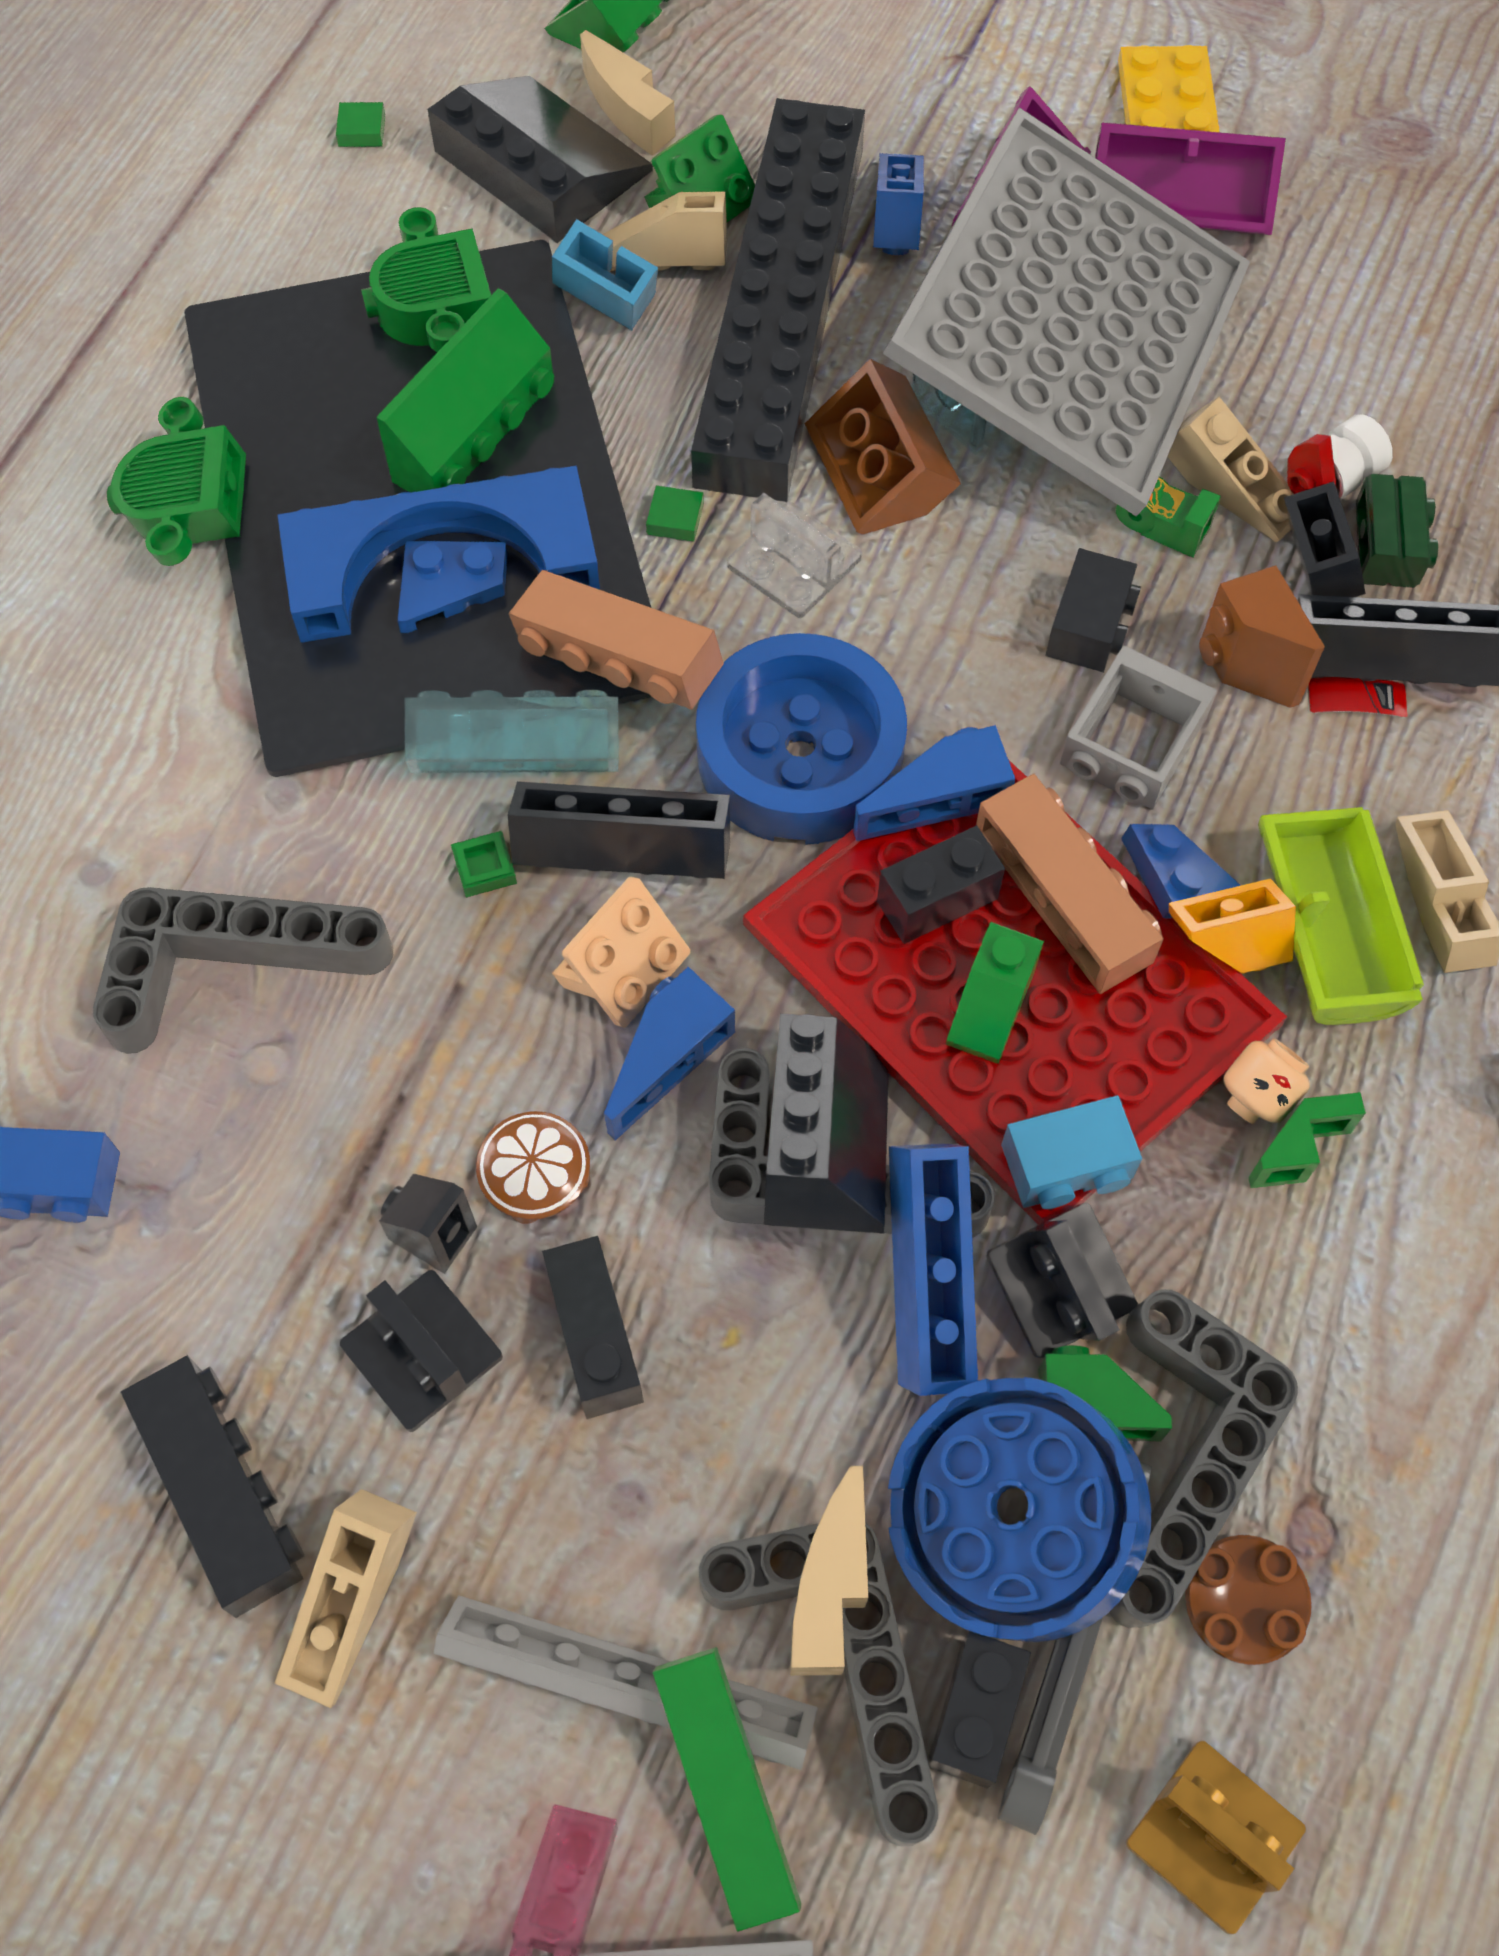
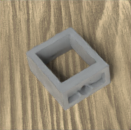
M1123 645L1067 735L1060 764L1068 767L1076 776L1082 779L1094 780L1116 791L1121 798L1128 802L1140 803L1153 810L1207 719L1217 690ZM1117 694L1183 726L1156 772L1090 740Z

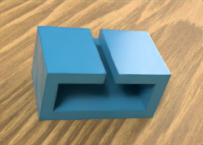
M576 219L552 256V283L628 329L633 330L656 294L658 267L621 246L616 253V274L610 273L612 269L613 240Z
M1118 1095L1008 1124L1001 1144L1023 1208L1041 1204L1043 1209L1057 1208L1071 1202L1075 1198L1074 1191L1083 1189V1192L1096 1189L1098 1194L1118 1191L1131 1183L1130 1179H1133L1143 1159Z

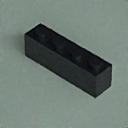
M1303 594L1298 596L1300 606L1325 646L1311 678L1318 679L1327 676L1359 678L1363 681H1375L1377 679L1399 680L1414 684L1434 682L1460 684L1466 687H1477L1480 685L1499 686V605Z
M520 781L516 783L507 815L512 865L725 879L730 849V795Z
M186 1355L120 1391L221 1608L237 1618L303 1580L304 1578L296 1564V1561L304 1557L303 1550L291 1527L285 1524L279 1528L269 1507L278 1503L277 1497L262 1470L252 1474L243 1454L252 1450L251 1444L236 1418L228 1422L226 1421L218 1402L226 1399L227 1396L213 1369L209 1366L201 1370Z

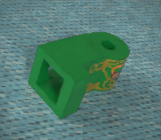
M1159 476L1148 504L1137 516L1118 504L1116 506V515L1125 526L1141 533L1142 536L1194 558L1212 526L1221 496L1202 489L1199 496L1169 485Z

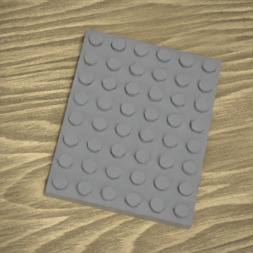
M1019 108L882 354L1059 466L1073 477L1098 491L1112 502L1137 516L1148 504L1250 261Z

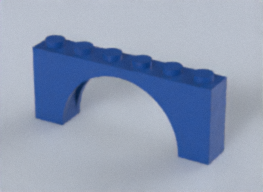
M577 465L564 468H549L540 472L515 476H500L495 479L473 483L452 484L442 488L412 493L403 492L393 496L363 501L354 500L345 504L314 509L306 508L296 512L277 515L290 611L301 643L350 635L351 611L354 599L369 572L389 553L405 545L406 541H413L435 534L472 533L506 542L507 545L525 556L539 573L541 570H545L600 590L597 558Z

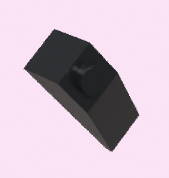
M598 1235L542 1251L586 1420L644 1403L634 1359Z

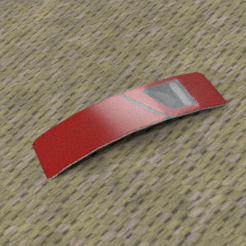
M1345 677L1310 679L1309 699L1310 711L1312 713L1365 712L1403 718L1408 716L1406 689L1403 683L1381 679L1363 681L1359 678Z

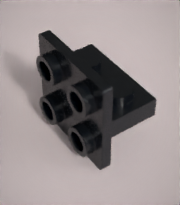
M1088 1203L1078 1204L988 1250L986 1253L987 1260L1033 1355L1037 1358H1044L1045 1354H1052L1055 1348L1067 1346L1079 1339L1100 1341L1120 1330L1115 1320L1127 1315L1138 1305L1095 1213Z
M428 1270L398 1295L387 1281L384 1280L366 1294L375 1313L340 1340V1346L408 1432L417 1430L503 1358L501 1350L434 1270Z

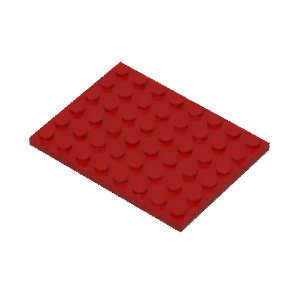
M1009 760L1015 776V783L1026 778L1027 776ZM978 813L856 841L853 833L854 829H852L743 915V925L833 1017H837L872 1048L889 1071V1074L959 1145L969 1146V1155L1038 1225L1078 1204L1084 1203L1096 1192V1189L1083 1192V1189L1074 1191L1075 1198L1071 1202L1057 1208L1043 1209L1041 1204L1023 1208L1001 1146L1008 1124L1118 1095L1141 1152L1221 1081L1226 1071L1251 1042H1264L1283 1025L1287 1018L1277 1006L1239 971L1192 942L1174 918H1163L1147 887L1092 836L1096 853L1109 869L1113 868L1121 874L1127 884L1129 895L1141 910H1147L1154 916L1160 926L1161 936L1164 938L1153 964L1102 994H1099L1006 870L997 900L903 944L877 902L881 870L976 826ZM1067 814V816L1071 819V821L1077 828L1081 827L1073 818H1071ZM990 922L1044 941L1035 973L999 1064L946 1045V1040L967 979Z

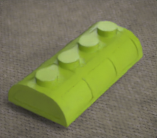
M1363 807L1261 815L1258 827L1265 844L1275 884L1296 906L1294 953L1299 962L1314 1020L1324 1025L1372 1022L1400 1015L1418 1005L1423 1000L1420 989L1424 986V982L1370 811L1363 810Z

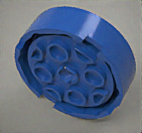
M794 633L772 636L754 642L735 652L724 661V665L699 699L696 714L697 759L704 788L708 794L730 795V821L760 838L774 841V837L805 840V845L819 844L842 838L854 829L856 805L902 770L907 736V714L899 688L891 675L872 656L842 640L824 635ZM790 740L793 743L802 741L814 744V751L805 757L793 756L786 748L789 746Z
M1024 1377L994 1380L983 1379L959 1387L934 1403L917 1420L902 1442L894 1460L888 1489L891 1490V1527H888L896 1558L903 1573L921 1598L944 1618L966 1630L984 1636L1022 1642H1040L1064 1638L1082 1631L1107 1615L1128 1592L1145 1559L1151 1531L1150 1494L1140 1461L1126 1437L1109 1418L1080 1397L1060 1386L1043 1380ZM1008 1489H1021L1025 1492L1028 1500L1026 1519L1016 1524L1007 1525L998 1515V1499Z

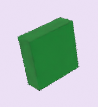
M339 102L336 128L338 147H383L386 115L383 102Z
M656 485L646 522L647 535L695 542L704 505V492Z
M502 831L451 844L466 898L517 884Z

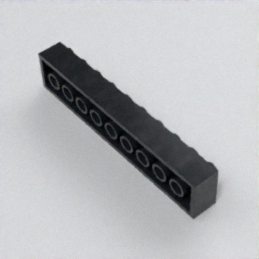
M776 98L691 448L692 488L783 502L788 501L863 153L864 109Z

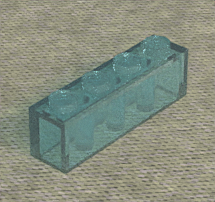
M482 690L471 693V697L450 698V694L443 691H423L418 694V698H405V761L410 773L619 772L618 697H607L606 692L599 690L580 691L576 693V697H555L553 692L545 690L528 691L524 693V697H503L500 692Z

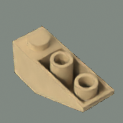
M679 192L604 233V236L613 240L612 269L610 272L616 271V253L621 246L658 267V271L666 270L671 266H691L696 270H710L716 266L725 265L727 252L725 192Z
M1220 396L1188 416L1181 423L1167 457L1189 484L1200 491L1205 489L1220 495V505L1274 542L1280 541L1291 530L1284 497L1293 495V493L1289 489L1287 482Z

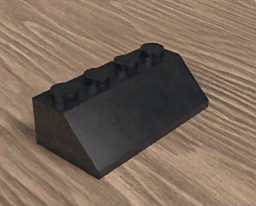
M780 1013L766 1172L764 1225L884 1234L889 1071L872 1048L837 1017Z

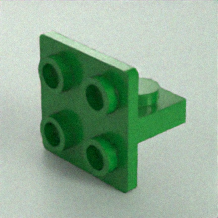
M722 114L714 115L651 160L658 176L656 180L658 187L644 196L649 208L679 192H725L727 223L751 205L755 183Z

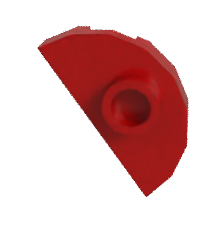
M1316 434L1293 448L1287 461V484L1293 494L1333 481L1336 486L1331 436Z

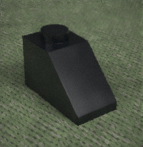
M412 1174L404 1187L397 1186L390 1192L381 1208L382 1217L379 1220L390 1241L444 1274L477 1229L476 1221L463 1188L452 1182Z

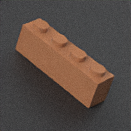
M541 570L509 612L518 635V642L527 652L535 656L545 655L562 661L568 667L578 672L586 670L605 677L618 687L626 688L629 686L648 693L654 699L664 704L675 703L692 710L724 665L713 629L545 570Z
M1034 773L980 803L976 825L996 853L1005 870L1099 994L1154 963L1164 939L1161 936L1158 922L1150 912L1141 910L1129 895L1124 878L1117 870L1107 867L1096 853L1094 841L1085 829L1077 828L1065 813L1061 798L1052 788H1045Z

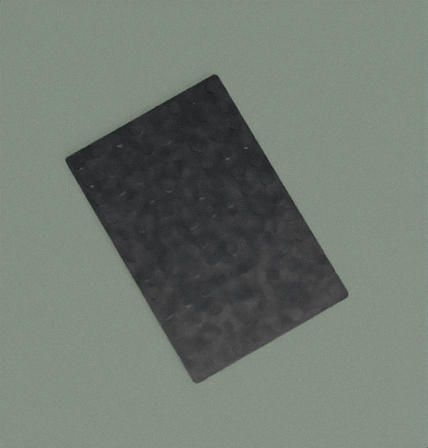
M535 240L479 251L491 295L498 288L505 291L550 347L554 383L549 393L545 397L539 398L525 413L520 425L514 430L510 429L500 440L491 457L485 462H480L466 478L465 484L491 480L500 476H515L540 472L549 468H564L577 465L597 558L600 590L651 608L563 291L552 283V252L550 245L545 240ZM370 272L188 306L184 311L204 426L209 428L225 425L246 453L240 536L226 538L225 544L265 767L267 772L273 777L290 775L652 697L648 693L629 686L626 688L618 687L607 678L589 671H575L564 662L545 655L535 656L527 652L520 645L509 612L535 580L539 572L525 556L507 544L508 558L505 595L484 604H472L465 611L445 618L443 612L437 613L415 622L417 630L401 633L398 625V612L405 545H402L380 560L363 580L354 599L351 611L350 635L300 642L290 611L277 515L296 512L300 509H314L345 504L354 500L363 501L408 492L392 483L376 417L437 353L430 345H409L393 339L382 329L377 317L368 318L361 289L370 288ZM441 533L413 540L501 542L487 536L472 533Z

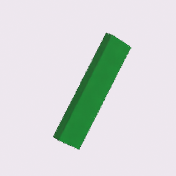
M714 1647L656 1666L652 1673L736 1931L739 1932L799 1913L802 1903L718 1648Z

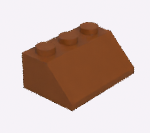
M869 359L804 423L856 532L862 535L926 516L961 485L907 377L872 359Z

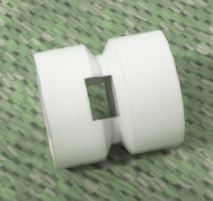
M1363 414L1354 415L1328 434L1332 440L1336 486L1340 500L1359 488L1361 482H1364L1365 478L1370 474H1379L1388 468L1392 461V445L1389 436L1382 426L1371 417Z

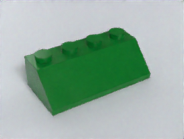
M569 0L544 29L550 36L581 49L580 34L587 30L621 52H625L638 40L639 35L636 33V30L640 26L642 28L648 26L661 14L662 9L659 7V4L663 0Z
M498 288L376 417L392 483L408 492L442 488L452 484H465L466 478L480 462H485L491 457L500 440L510 429L514 430L520 425L530 407L539 398L545 397L553 386L554 373L550 347L505 291Z

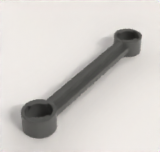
M1140 1462L1148 1485L1152 1466ZM1103 1617L1080 1632L1055 1640L1020 1753L1016 1758L1005 1787L998 1812V1820L1034 1835L1040 1829L1050 1802L1056 1780L1057 1764Z

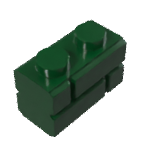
M1370 474L1365 478L1356 499L1358 555L1364 584L1385 586L1387 583H1391L1395 587L1415 588L1417 585H1420L1427 569L1434 568L1438 557L1437 538H1430L1429 528H1431L1434 521L1436 504L1434 498H1427L1426 480L1423 477L1400 476L1399 478H1394V475Z

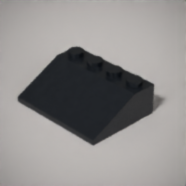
M531 76L460 85L427 109L434 151L556 243L564 239L576 219L585 223L653 171L651 162Z

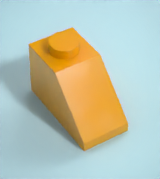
M1271 878L1169 903L1170 915L1192 942L1240 973L1261 971L1271 966L1293 961L1296 906Z

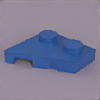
M406 541L398 612L400 632L409 633L417 630L415 622L437 613L443 612L445 618L465 611L472 604H484L504 596L508 558L506 542Z
M1130 824L1121 837L1163 918H1173L1169 913V903L1241 886L1175 825Z

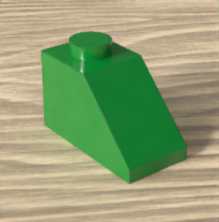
M990 922L967 979L946 1040V1045L999 1064L1035 973L1044 941Z
M1077 1345L1057 1347L1053 1350V1354H1045L1038 1368L1039 1380L1060 1386L1098 1409L1115 1424L1128 1441L1161 1442L1172 1429L1171 1415L1108 1355L1090 1354L1089 1348Z

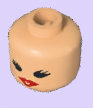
M1275 1038L1268 1044L1262 1041H1253L1245 1048L1224 1075V1085L1232 1094L1227 1104L1234 1112L1251 1124H1254L1259 1117L1268 1122L1279 1123L1287 1117L1308 1092L1310 1082L1305 1072L1309 1065L1293 1050Z

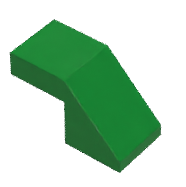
M1361 1092L1304 1098L1248 1177L1250 1188L1307 1182L1320 1164L1314 1138L1351 1134L1366 1114Z

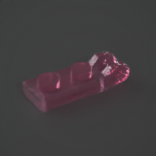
M554 1804L511 1932L514 1942L509 1956H532L533 1948L554 1953L553 1956H580L618 1831L617 1819Z

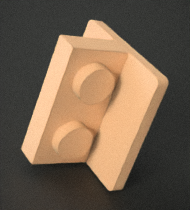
M628 877L563 949L562 956L564 960L552 974L563 988L595 998L613 1023L625 1028L650 1001V995L655 987L662 980L671 976L689 956L690 948L639 878Z

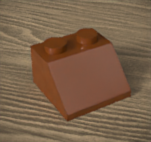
M1277 565L1220 583L1205 629L1199 641V649L1204 662L1208 666H1213L1222 683L1290 708L1300 704L1325 648Z

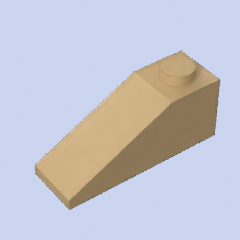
M363 1489L333 1510L275 1684L329 1708L336 1704L398 1569L417 1512Z

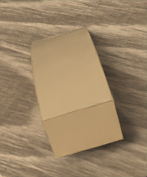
M585 30L580 34L583 71L590 90L601 109L613 124L632 142L653 156L676 136L674 100L653 88L651 69Z
M1449 810L1397 817L1396 830L1410 888L1420 919L1443 972L1449 973L1497 966L1499 960V921L1485 898L1489 880Z
M863 1466L849 1467L830 1498L813 1536L800 1578L793 1620L790 1676L842 1675L845 1667L843 1608H865L868 1600Z

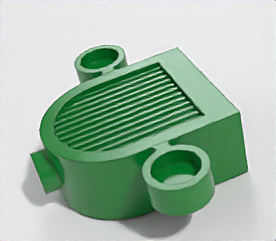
M415 207L403 212L399 218L398 223L403 242L385 250L375 260L369 275L370 288L361 289L368 318L377 317L380 326L390 337L409 345H430L434 351L438 352L489 299L491 292L473 228L438 235L436 217L433 212L426 208Z
M175 397L162 406L158 414V421L167 432V435L150 438L132 448L119 462L114 471L111 485L107 488V501L111 511L116 515L123 514L145 539L148 551L164 566H174L184 561L190 554L192 544L240 536L246 453L225 425L201 429L203 426V416L187 397Z

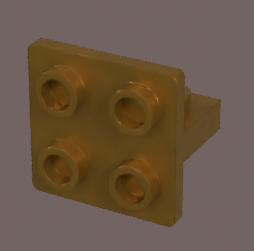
M1199 1741L1192 1747L1127 1838L1126 1846L1225 1933L1236 1934L1262 1895L1267 1892L1280 1891L1295 1869L1286 1860L1306 1832V1827L1298 1818L1207 1742Z

